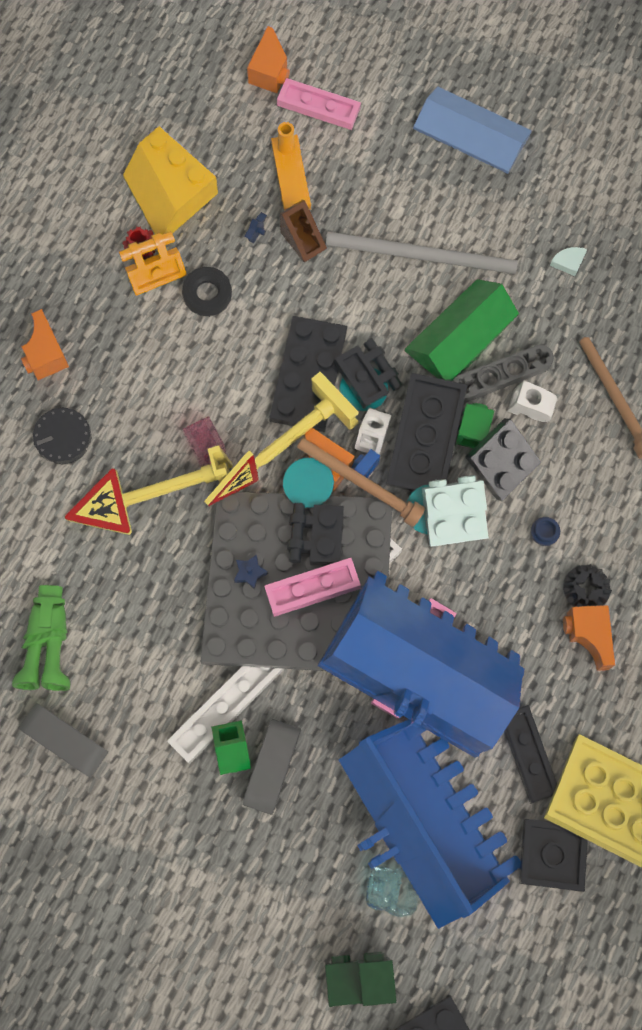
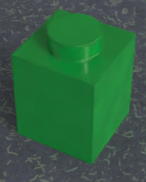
M466 403L456 444L474 449L489 434L495 410L488 409L486 405L480 403Z
M242 720L211 726L220 775L251 769Z

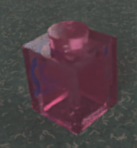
M209 416L183 428L185 439L200 467L211 464L208 453L209 448L219 445L226 454L225 445Z

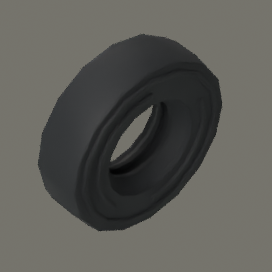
M201 267L188 274L183 282L182 295L186 306L193 313L199 316L210 317L221 313L227 308L232 297V287L229 278L222 271L214 267ZM204 283H211L218 289L216 297L211 300L200 299L196 292L198 287Z

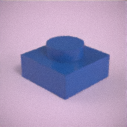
M370 449L365 456L363 454L358 456L352 468L368 478L379 465L380 455Z

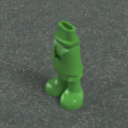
M40 585L38 597L33 598L34 605L30 612L27 631L23 637L26 641L21 647L27 650L26 659L22 670L12 680L14 688L22 690L39 689L41 648L47 646L41 686L52 691L70 690V679L60 670L62 641L67 639L65 600L62 599L63 587Z

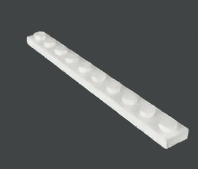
M392 539L390 542L389 564L402 552V548ZM242 666L167 742L190 764L213 741L211 726L231 723L284 669Z

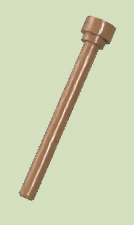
M584 337L580 340L579 344L635 439L633 441L635 445L633 449L638 458L641 459L642 428L590 338Z
M302 438L297 445V448L400 512V516L404 518L403 522L411 527H414L423 515L426 508L416 501L414 503L410 501L406 503L308 440Z

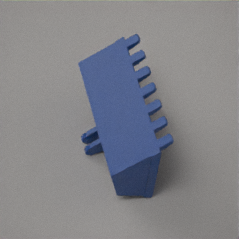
M377 571L373 578L368 577L317 666L394 710V715L399 718L402 716L411 720V725L417 728L419 726L425 728L474 758L479 757L482 752L493 749L520 707L522 678L525 668L520 666V655L513 650L509 651L507 658L497 652L498 642L491 637L487 638L485 645L475 639L476 629L469 624L464 626L463 631L452 626L454 616L447 611H444L440 618L430 613L432 603L425 598H421L418 605L407 599L409 589L399 584L396 591L386 587L387 576Z
M408 719L365 738L359 742L356 748L340 758L339 762L375 821V826L379 831L357 846L360 851L368 850L383 838L389 848L382 855L378 854L368 863L371 870L394 857L396 862L402 867L436 927L440 929L461 917L465 918L471 915L510 882L507 876L520 868L521 861L518 856H513L499 864L493 851L507 843L506 836L503 832H498L487 840L483 838L478 827L493 818L490 810L484 808L470 816L463 804L478 795L477 789L473 784H470L456 793L449 782L450 779L464 771L463 766L459 761H455L441 769L435 759L437 755L449 748L448 742L441 738L427 746L421 736L426 729L421 726L417 728L411 725V720Z

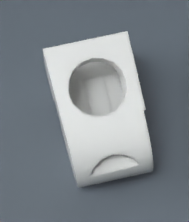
M523 381L514 389L507 412L516 415L522 413L531 419L548 422L552 418L557 396L546 391V389Z
M369 408L360 426L355 449L365 453L372 449L380 454L391 415Z

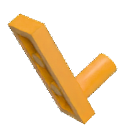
M283 122L278 126V137L271 138L283 209L285 211L303 199L306 201L309 210H311L298 135H294V126L291 123Z

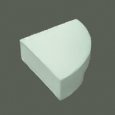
M580 247L566 248L554 256L550 266L575 276L587 249Z

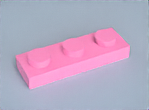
M286 78L277 98V106L349 130H352L361 108V102Z
M348 558L265 585L264 587L275 617L361 589V584L352 558Z

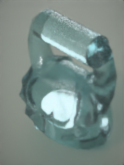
M378 865L372 869L366 892V903L371 909L385 910L397 917L409 916L417 911L419 896L409 881L404 909L399 908L397 902L399 901L398 895L400 885L402 884L401 879L408 878L403 869H391L383 865Z

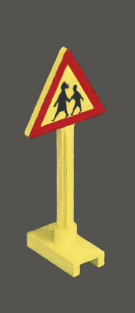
M319 372L311 378L312 391L322 401L314 406L312 412L261 451L256 458H254L251 451H248L204 502L210 506L259 480L257 472L259 467L269 463L322 419L326 420L332 414H335L351 430L359 424V421L355 418L359 412Z
M218 445L208 449L211 464L202 466L200 470L124 494L122 493L118 472L112 468L65 515V519L74 523L130 535L132 530L126 509L127 506L203 482L207 484L218 480L221 483L228 475L229 469L233 468V465Z

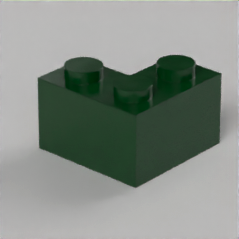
M382 952L363 953L364 960L351 961L350 955L331 956V963H325L329 1007L352 1004L372 1006L397 1003L393 960L389 957H384Z

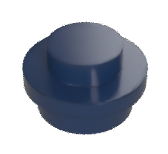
M541 517L532 524L531 537L541 546H551L560 537V527L554 519Z

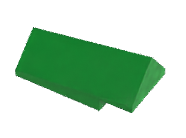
M477 279L423 330L404 351L436 378L452 381L462 370L465 371L519 315V312L502 283Z

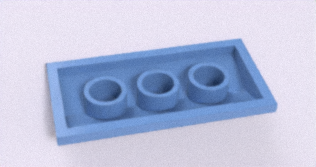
M438 86L426 99L413 126V129L507 174L532 132L530 129Z

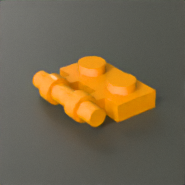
M171 231L162 235L160 233L154 234L152 239L139 244L136 242L128 245L129 248L119 251L122 262L133 259L135 264L125 267V270L136 296L187 276L178 249L176 247L168 251L165 245L175 242ZM157 249L158 255L143 260V254Z

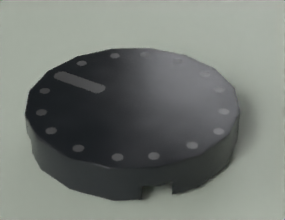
M64 407L51 409L43 414L36 422L32 434L34 445L40 455L47 461L49 460L61 465L73 463L83 457L92 439L90 426L84 416L74 409Z

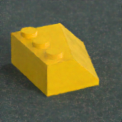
M160 126L138 144L123 174L154 234L160 233L162 235L170 231L173 234L218 194L216 176Z

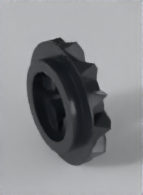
M592 564L578 565L566 575L563 584L565 597L574 607L604 606L612 592L610 578H607L603 573V569H598L592 566ZM590 577L591 586H594L597 590H592L586 598L585 589L580 587L579 584H584L587 578Z

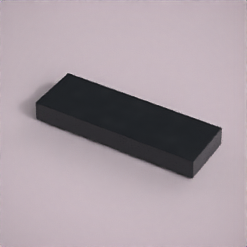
M526 705L518 709L504 732L530 804L552 797L557 782L530 707Z

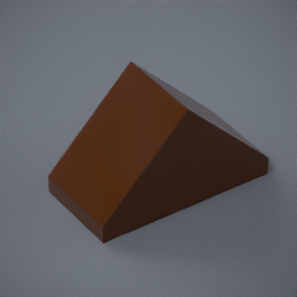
M302 199L280 213L281 234L303 262L310 260L327 249L305 200Z

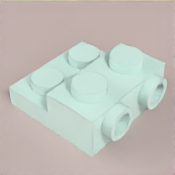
M475 475L458 477V483L447 484L446 479L429 481V487L422 488L423 503L426 508L425 518L429 546L489 538L485 514L487 504L483 480H476Z

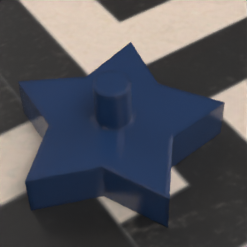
M261 212L256 219L252 218L250 227L244 236L250 242L255 243L259 234L265 235L264 222L267 215Z
M257 554L248 561L236 560L239 571L234 579V583L246 582L255 590L258 579L268 574V571L259 566Z

